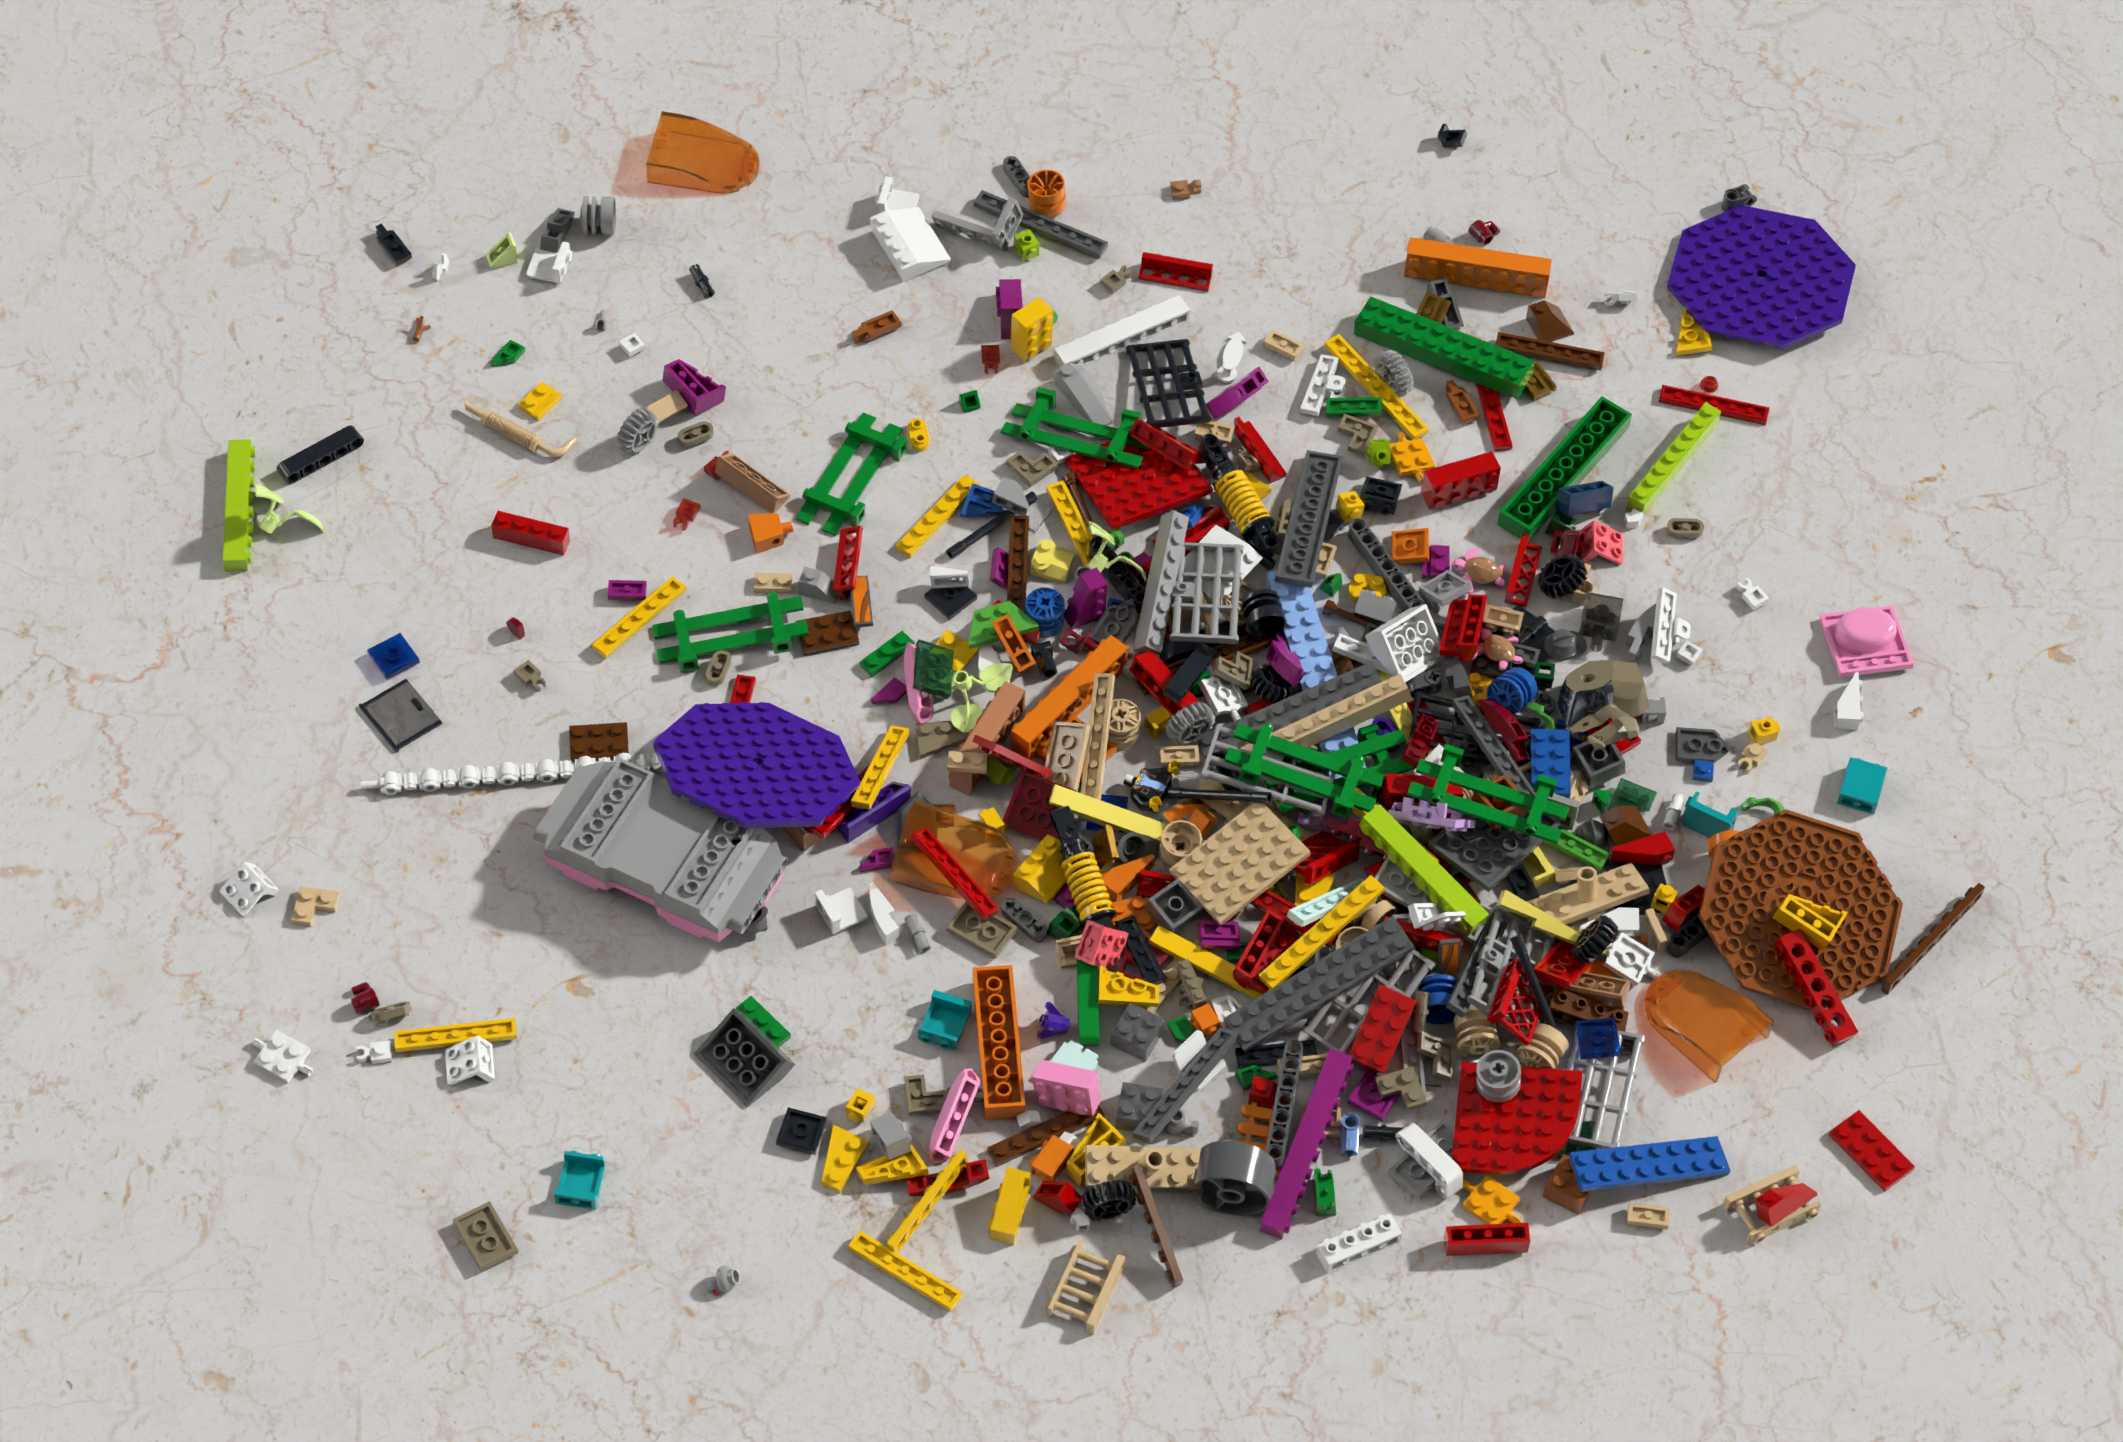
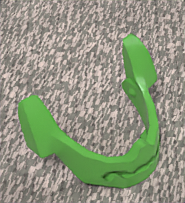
M1533 702L1527 703L1526 708L1537 713L1544 720L1546 729L1556 730L1554 719L1544 713L1542 705ZM1530 740L1524 742L1527 750L1530 748Z
M1749 797L1740 805L1743 811L1755 806L1769 807L1774 811V815L1784 810L1780 802L1770 797L1763 799Z

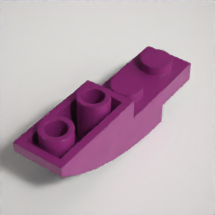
M1259 366L1207 402L1206 406L1215 420L1262 389L1261 387L1269 381Z
M1276 634L1275 639L1271 642L1266 658L1281 677L1293 686H1297L1298 681L1302 680L1304 674L1301 662L1296 653L1289 652L1284 637Z

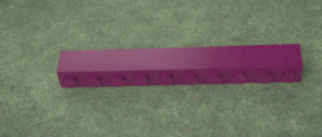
M1329 1049L1276 1182L1274 1194L1260 1222V1232L1279 1239H1283L1285 1233L1289 1234L1292 1222H1290L1291 1216H1296L1299 1204L1296 1203L1298 1198H1303L1306 1190L1304 1183L1306 1180L1309 1181L1312 1176V1163H1317L1320 1151L1317 1150L1319 1145H1324L1327 1137L1325 1130L1327 1127H1331L1334 1119L1331 1116L1333 1110H1338L1341 1101L1338 1097L1340 1093L1344 1094L1348 1083L1345 1081L1347 1075L1351 1076L1353 1072L1352 1056Z

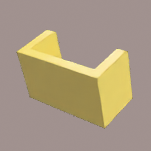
M1538 846L1521 862L1525 866L1536 889L1552 883L1555 875L1554 869Z

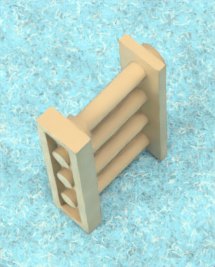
M1796 1165L1725 1196L1723 1207L1726 1212L1732 1209L1737 1210L1750 1230L1746 1240L1747 1245L1754 1242L1756 1244L1760 1243L1769 1235L1805 1219L1811 1220L1818 1215L1821 1203L1818 1201L1810 1205L1807 1202L1802 1206V1209L1791 1213L1771 1227L1767 1224L1757 1228L1744 1207V1204L1750 1201L1755 1203V1199L1769 1189L1797 1184L1796 1181L1800 1171Z
M1079 1239L1077 1246L1073 1245L1069 1254L1071 1259L1053 1297L1048 1298L1045 1308L1048 1309V1318H1052L1054 1311L1057 1310L1083 1320L1086 1324V1332L1094 1335L1125 1267L1126 1257L1118 1254L1115 1261L1100 1258L1082 1251L1083 1240ZM1080 1258L1108 1269V1277L1100 1278L1075 1268L1078 1259ZM1072 1275L1100 1286V1289H1102L1100 1294L1094 1296L1068 1286L1067 1283L1070 1276ZM1066 1293L1092 1303L1094 1307L1092 1312L1088 1311L1085 1313L1062 1304L1059 1300L1062 1294Z

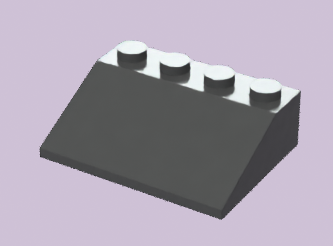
M734 1008L694 1053L748 1107L779 1083L795 1065L743 1012Z

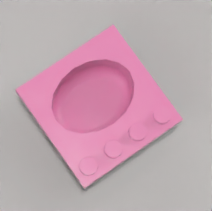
M1893 606L1858 608L1851 611L1820 615L1819 621L1840 678L1854 676L1856 672H1859V675L1913 668L1914 663Z

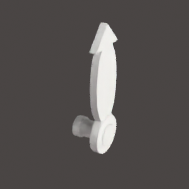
M1240 332L1227 337V340L1230 341L1223 352V366L1217 371L1218 380L1223 383H1232L1237 378L1235 368L1242 359L1243 343L1246 344L1247 342Z

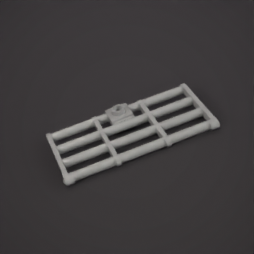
M1184 542L1176 583L1173 587V625L1170 640L1238 643L1237 624L1238 613L1240 612L1239 588L1242 581L1240 570L1241 555L1244 550L1243 545ZM1185 550L1196 551L1195 573L1184 572ZM1204 551L1215 552L1214 574L1203 573ZM1223 552H1234L1233 575L1221 574ZM1183 580H1194V583L1183 582ZM1202 581H1213L1212 605L1201 604ZM1221 582H1232L1231 605H1220ZM1182 601H1193V604L1182 603ZM1181 611H1192L1191 634L1180 633ZM1200 611L1211 612L1210 635L1199 634ZM1219 612L1230 613L1229 636L1218 635Z
M1217 724L1205 765L1200 773V778L1206 780L1208 778L1240 788L1241 791L1271 792L1272 799L1278 800L1282 804L1287 803L1316 812L1320 816L1325 815L1327 797L1260 774L1259 779L1285 786L1283 794L1207 770L1209 763L1237 772H1241L1242 769L1240 766L1225 762L1222 758L1212 756L1214 748L1227 752L1229 747L1248 754L1252 753L1251 751L1216 741L1218 734L1234 738L1233 735L1235 733V730ZM1266 749L1262 758L1333 783L1336 774L1332 772L1331 776H1326L1295 766L1297 759L1294 758L1292 764L1283 762L1285 755ZM1288 788L1324 799L1322 806L1288 796Z
M1495 907L1493 910L1494 917L1488 936L1485 937L1486 944L1481 948L1477 960L1480 964L1476 968L1477 974L1471 995L1467 998L1468 1003L1488 1014L1509 957L1513 959L1518 958L1515 950L1512 949L1513 945L1510 938L1516 936L1518 928L1528 933L1525 941L1528 956H1530L1535 938L1544 942L1540 961L1551 951L1555 944L1553 937L1530 928L1531 925L1499 907ZM1501 918L1511 924L1505 944L1495 939ZM1530 959L1534 968L1538 963ZM1484 977L1494 982L1488 1004L1478 999ZM1515 988L1517 995L1521 997L1519 989ZM1529 1000L1532 1009H1534L1535 1005L1533 1003V1000ZM1511 1001V1005L1514 1010L1515 1004L1514 1001ZM1525 1014L1527 1022L1530 1023L1529 1015ZM1506 1015L1505 1019L1512 1024L1509 1015ZM1520 1027L1522 1034L1526 1035L1524 1028Z
M1411 951L1404 956L1388 981L1377 975L1379 972L1375 973L1344 992V994L1351 998L1347 1004L1336 997L1321 1006L1307 1027H1303L1302 1031L1328 1049L1347 1054L1367 1013L1366 1011L1364 1015H1361L1353 1008L1372 981L1375 979L1385 987L1411 998L1413 992L1427 972L1433 969L1435 963L1417 951ZM1413 957H1416L1424 964L1403 992L1394 985ZM1334 1002L1343 1010L1326 1035L1321 1038L1313 1031ZM1349 1014H1352L1360 1021L1339 1050L1330 1044V1041ZM1353 1064L1357 1070L1362 1071L1363 1068Z
M1575 1022V1032L1569 1057L1565 1061V1064H1567L1565 1070H1574V1067L1585 1068L1586 1073H1582L1578 1121L1574 1132H1572L1567 1142L1599 1149L1621 1147V1134L1625 1117L1629 1113L1627 1108L1634 1078L1637 1077L1636 1068L1641 1046L1644 1045L1646 1037L1641 1034ZM1583 1031L1595 1033L1588 1062L1576 1060ZM1603 1035L1615 1037L1608 1066L1596 1064ZM1622 1039L1634 1041L1628 1070L1616 1068ZM1594 1070L1606 1073L1599 1103L1588 1101ZM1614 1075L1626 1077L1619 1107L1607 1105ZM1586 1108L1598 1110L1591 1139L1579 1137ZM1606 1112L1618 1114L1611 1143L1599 1141Z

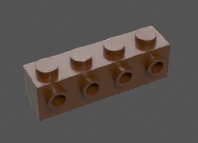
M1554 987L1547 996V1003L1554 1020L1574 1026L1575 1022L1624 1032L1626 1030L1629 1012L1619 1007H1612L1601 1001L1586 998L1581 994L1568 992L1563 988Z

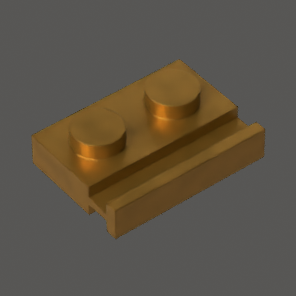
M1427 291L1416 314L1441 324L1451 301Z
M1538 361L1535 362L1533 375L1525 387V390L1533 400L1541 398L1551 391L1554 392L1557 388Z
M1105 824L1104 829H1100L1091 839L1095 860L1100 869L1099 872L1103 873L1115 863V859L1119 858L1113 828L1109 824Z

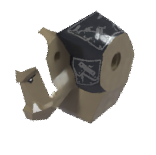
M1614 660L1589 661L1569 673L1563 682L1557 701L1566 729L1569 730L1570 742L1571 736L1575 732L1587 731L1605 723L1608 718L1613 719L1610 724L1587 737L1594 750L1605 748L1606 745L1625 738L1631 739L1638 736L1639 726L1637 720L1633 717L1649 709L1645 683L1637 663Z

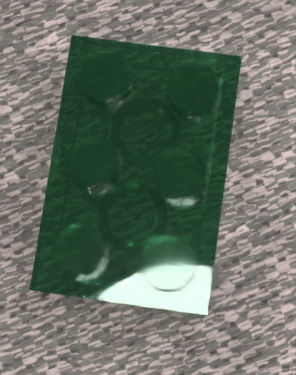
M919 639L915 649L913 689L949 699L951 696L954 650Z

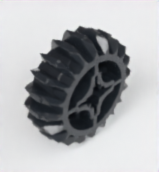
M1563 554L1562 557L1557 556L1556 559H1551L1550 563H1545L1546 567L1541 568L1537 581L1540 590L1548 598L1551 597L1553 600L1556 598L1562 599V597L1565 596L1567 598L1569 594L1572 593L1574 595V591L1580 590L1579 587L1584 585L1588 572L1584 562L1577 555L1569 554L1567 556Z
M1267 664L1258 666L1251 676L1250 685L1255 694L1273 704L1301 691L1299 681L1297 686H1293L1281 677L1270 664L1269 666Z
M1606 915L1599 916L1582 931L1581 935L1574 942L1571 951L1572 955L1582 964H1590L1612 943L1618 932V926L1610 917L1608 918Z
M1120 1179L1108 1182L1103 1181V1183L1096 1184L1094 1187H1089V1190H1086L1081 1196V1207L1084 1214L1091 1218V1220L1097 1219V1221L1114 1219L1117 1216L1121 1217L1122 1214H1127L1128 1210H1132L1133 1206L1136 1205V1193L1133 1186H1131V1183L1126 1182V1180L1120 1181Z

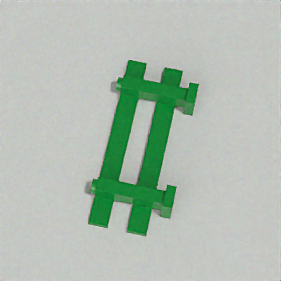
M1038 387L1036 391V402L1033 407L1016 403L1011 412V415L1026 419L1023 425L1005 422L1000 431V434L1136 469L1139 468L1143 457L1123 452L1124 447L1128 444L1149 449L1146 445L1129 436L1135 420L1141 419L1140 412L1124 409L1121 413L1122 423L1119 429L1047 411L1048 408L1054 409L1056 406V391ZM1041 422L1112 441L1107 448L1036 429Z
M864 412L857 423L854 421L852 423L848 422L845 427L848 437L815 488L810 487V489L806 488L804 490L802 498L806 499V502L795 520L809 525L819 508L832 512L822 528L823 532L836 536L846 519L850 520V526H859L865 516V504L858 501L888 452L892 453L893 460L899 462L907 450V437L900 435L902 428L889 423L883 433L871 429L876 421V417ZM865 442L874 446L842 498L838 499L829 495L860 444Z
M769 592L766 595L767 603L690 618L685 617L683 610H676L673 613L674 621L652 625L655 639L674 635L678 637L679 645L657 649L659 664L678 660L680 672L699 669L697 656L772 642L774 654L793 651L791 638L809 635L807 622L805 620L784 625L782 614L804 610L802 598L798 596L779 600L777 592ZM771 617L773 627L690 643L689 632Z
M1238 723L1233 737L1254 744L1251 754L1231 747L1227 751L1224 761L1242 767L1238 780L1257 786L1260 774L1333 799L1335 801L1331 813L1349 819L1353 807L1366 812H1370L1374 808L1376 799L1355 792L1358 781L1380 789L1385 775L1364 768V757L1356 755L1353 762L1350 763L1271 735L1273 726L1269 723H1263L1260 730ZM1268 749L1347 777L1344 787L1262 759L1265 750Z
M1376 723L1359 728L1357 744L1327 753V755L1347 762L1353 761L1356 755L1362 757L1371 755L1377 765L1367 769L1384 775H1399L1416 769L1401 760L1402 757L1391 760L1386 751L1407 742L1401 730L1378 736L1379 727ZM1284 756L1283 762L1292 764L1293 758ZM1299 762L1295 765L1317 773L1325 770L1305 762ZM1343 776L1334 779L1333 784L1344 787L1347 777ZM1263 780L1268 789L1279 786L1278 784ZM1358 781L1356 787L1359 788L1367 784ZM1288 788L1290 792L1288 796L1310 803L1323 800L1322 798ZM1275 800L1281 813L1297 808L1305 815L1312 812L1287 803L1282 804L1280 801Z
M1445 744L1440 761L1443 762L1442 766L1420 759L1416 773L1437 779L1434 788L1411 782L1407 793L1408 796L1437 805V802L1448 803V809L1555 844L1558 843L1562 830L1539 823L1542 814L1563 821L1566 820L1570 807L1547 800L1548 797H1553L1558 780L1539 774L1534 788V792L1537 794L1534 796L1454 770L1455 766H1460L1464 750ZM1450 783L1531 811L1528 819L1446 793V789Z

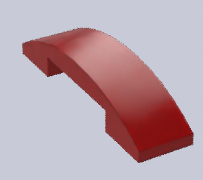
M986 1159L966 1163V1167L945 1194L964 1190L990 1179ZM938 1173L906 1178L909 1196H924L927 1187L932 1186L936 1181Z

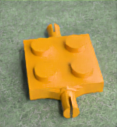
M1399 432L1397 437L1400 442L1390 444V456L1400 477L1415 476L1418 484L1421 485L1424 471L1435 468L1434 462L1423 438L1407 440L1404 432Z
M1486 1175L1476 1186L1466 1179L1464 1180L1463 1188L1470 1192L1469 1197L1462 1205L1464 1209L1485 1224H1501L1506 1220L1512 1223H1521L1522 1219L1512 1213L1514 1207L1519 1203L1520 1197L1489 1175Z

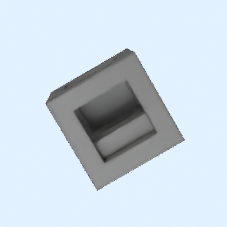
M1661 697L1660 700L1648 699L1649 709L1638 715L1640 716L1641 724L1664 723L1666 717L1665 697Z

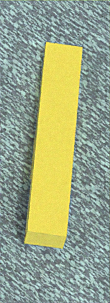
M1059 785L1053 786L1049 804L1059 808L1069 805L1073 814L1103 827L1105 824L1112 825L1115 832L1123 831L1125 833L1144 834L1153 837L1157 843L1161 842L1162 831L1166 826L1165 823Z
M1507 890L1501 891L1496 906L1533 920L1530 928L1573 945L1581 935L1579 932ZM1605 949L1601 956L1607 955L1609 950Z

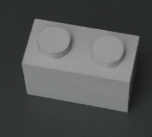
M1365 589V592H1360L1353 614L1385 624L1392 619L1397 602H1394L1392 597L1383 595L1382 598L1376 596V592Z
M892 1112L870 1121L872 1136L888 1160L911 1151V1135L908 1130H904L900 1118L896 1119Z

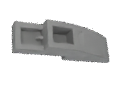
M1656 604L1648 608L1632 626L1625 645L1630 647L1626 662L1634 663L1636 658L1640 659L1643 652L1642 644L1646 645L1648 638L1653 639Z

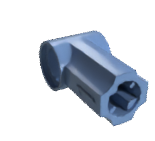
M1354 1113L1345 1114L1340 1125V1154L1347 1157L1358 1154L1360 1119ZM1346 1123H1351L1354 1127H1348Z

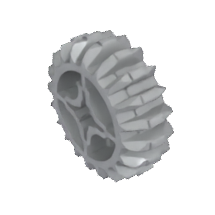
M1391 349L1383 351L1374 359V371L1399 397L1409 394L1413 389L1414 381L1405 359H1402L1400 354Z
M643 407L636 409L635 412L633 411L623 421V425L617 433L616 445L623 453L634 456L636 453L639 454L640 451L644 450L652 442L651 440L655 437V432L658 430L657 416L652 411Z
M1195 702L1187 707H1183L1175 715H1172L1173 718L1168 721L1165 732L1174 745L1186 746L1197 741L1196 737L1212 729L1216 717L1206 703Z

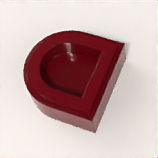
M512 617L506 622L508 629L520 640L525 636L523 623L518 619Z

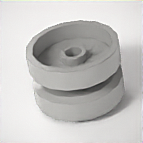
M1493 1050L1485 1053L1479 1059L1476 1067V1083L1480 1095L1492 1102H1506L1518 1094L1521 1087V1065L1513 1054L1504 1050Z

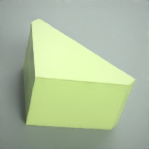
M510 232L486 253L490 268L518 263L516 245Z

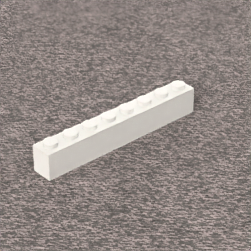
M1180 295L1169 298L1165 302L1158 305L1155 304L1151 308L1139 311L1130 317L1122 318L1116 323L1106 325L1102 329L1092 331L1088 335L1058 346L1054 349V361L1059 368L1069 362L1085 367L1124 350L1127 345H1136L1189 322L1190 309Z

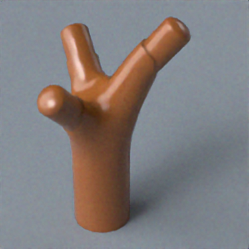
M424 316L416 318L417 328L412 338L416 342H419L422 333L426 329L431 328L430 325H423Z

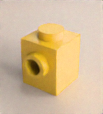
M1356 491L1339 493L1335 508L1344 522L1355 518L1361 519L1365 505Z

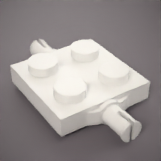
M1213 665L1208 666L1206 670L1210 678L1201 680L1198 684L1215 716L1230 714L1234 722L1238 721L1241 718L1237 711L1245 710L1248 706L1238 686L1215 675Z
M1622 932L1617 936L1615 942L1608 946L1609 952L1603 963L1604 967L1625 980H1630V983L1635 986L1639 984L1642 976L1645 974L1654 980L1658 978L1660 973L1650 967L1651 959L1654 955V952Z
M276 1030L266 1043L257 1038H254L252 1041V1046L260 1049L259 1055L254 1060V1065L289 1083L292 1077L299 1071L308 1076L313 1072V1068L304 1064L306 1057L311 1052L310 1048L284 1033Z

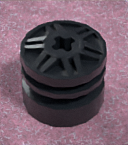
M1271 589L1256 590L1249 593L1241 601V609L1246 619V626L1252 637H1272L1280 633L1287 625L1284 610L1276 591Z

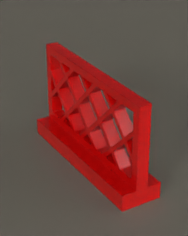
M1141 419L1135 420L1129 436L1186 470H1190L1192 464L1205 463L1196 448L1162 428H1154Z
M1321 831L1302 841L1310 850L1311 855L1292 870L1304 875V882L1312 885L1357 861L1360 843L1354 841L1347 843L1325 831Z
M1516 958L1505 965L1487 1020L1491 1024L1495 1022L1500 1023L1527 1046L1530 1044L1535 1031L1540 1010L1520 960ZM1520 974L1524 977L1526 983L1522 982ZM1539 981L1546 998L1548 988ZM1524 987H1528L1531 996H1527ZM1515 988L1519 989L1521 997H1518ZM1529 1000H1533L1535 1009H1532ZM1511 1001H1514L1517 1010H1513ZM1520 1001L1524 1002L1525 1010H1523ZM1515 1014L1519 1015L1521 1023H1518ZM1525 1014L1529 1015L1530 1023L1527 1022ZM1506 1015H1509L1512 1024L1505 1019ZM1520 1027L1524 1028L1526 1036L1522 1034Z

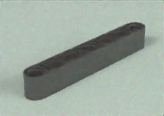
M1360 518L1352 519L1349 524V540L1375 575L1383 578L1386 590L1394 598V601L1397 602L1400 609L1404 612L1409 608L1424 605L1423 599L1366 522Z
M1291 1039L1285 1044L1266 1152L1270 1156H1278V1158H1273L1276 1170L1280 1169L1284 1164L1303 1060V1044L1297 1039Z

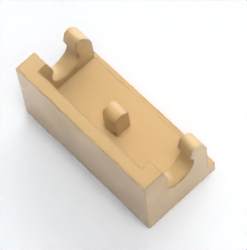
M676 390L647 406L646 409L652 411L657 416L658 423L679 411L684 412L688 408V404Z
M1214 421L1198 423L1195 439L1199 440V437H1203L1205 434H1213L1218 438V441L1227 443V447L1231 448L1235 426Z
M1082 935L1056 940L1055 951L1061 969L1077 965V958L1074 956Z

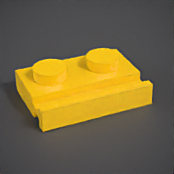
M541 381L518 403V409L531 417L534 416L537 418V421H540L562 399V394L557 393L555 389Z

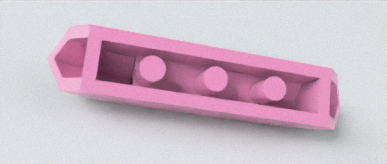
M907 642L904 654V671L908 703L914 717L922 724L931 720L934 714L927 650Z
M971 1068L964 1069L958 1075L947 1095L930 1139L929 1154L932 1163H945L951 1157L980 1085L979 1077Z

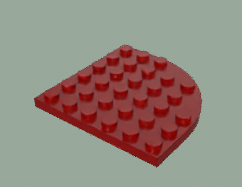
M1106 442L1099 446L1108 448L1111 442ZM1128 444L1124 447L1123 452L1143 457L1138 469L1077 453L1065 459L1066 466L1071 473L1076 475L1078 483L1112 530L1213 494V488L1195 464H1192L1190 470H1186L1151 448L1147 450Z
M1461 1061L1452 1160L1458 1164L1462 1172L1489 1175L1516 1174L1521 1170L1534 1169L1544 1164L1559 1153L1567 1144L1569 1137L1576 1128L1579 1117L1582 1071L1521 1066V1087L1518 1094L1506 1102H1492L1480 1095L1477 1089V1063Z

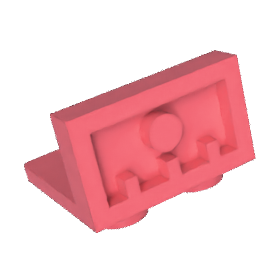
M1594 520L1581 529L1586 531L1581 561L1587 563L1599 555L1619 565L1623 563L1622 533Z
M1087 920L1074 957L1094 966L1116 970L1127 941L1128 933Z

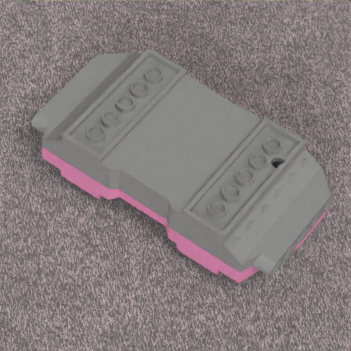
M619 758L617 762L602 761L586 766L579 765L533 834L534 840L545 844L546 864L563 871L564 876L597 891L600 888L607 891L615 887L654 905L657 914L666 918L667 923L701 939L703 936H706L717 942H720L732 931L740 934L746 931L758 910L765 906L783 878L788 858L781 855L776 838L763 828H742L738 826L737 821L731 818L726 820L714 814V810L706 806L701 808L691 803L690 798L683 795L678 797L672 794L667 781L654 776L653 772L622 758Z

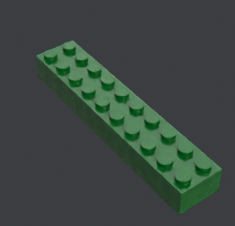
M1371 296L1355 320L1354 335L1515 399L1519 398L1533 375L1534 360Z
M1601 396L1499 511L1497 525L1520 539L1522 534L1529 535V542L1557 510L1559 488L1579 485L1630 427L1632 414Z

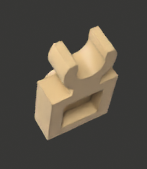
M1751 740L1741 754L1742 759L1738 761L1737 769L1745 765L1747 766L1745 773L1749 774L1752 765L1757 767L1766 756L1768 750Z

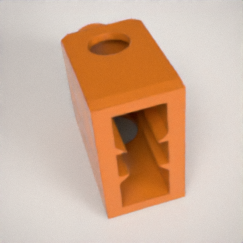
M777 513L748 514V526L756 554L783 545L784 534L793 532L792 522L781 523Z

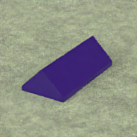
M892 781L881 788L870 810L855 807L839 823L836 829L848 842L853 841L898 812V809L911 798L910 785Z

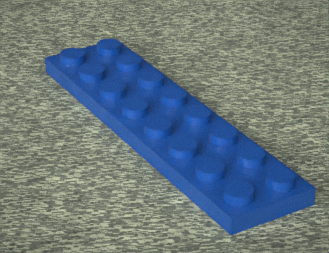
M1718 1136L1570 1152L1568 1156L1580 1192L1726 1176L1731 1172Z

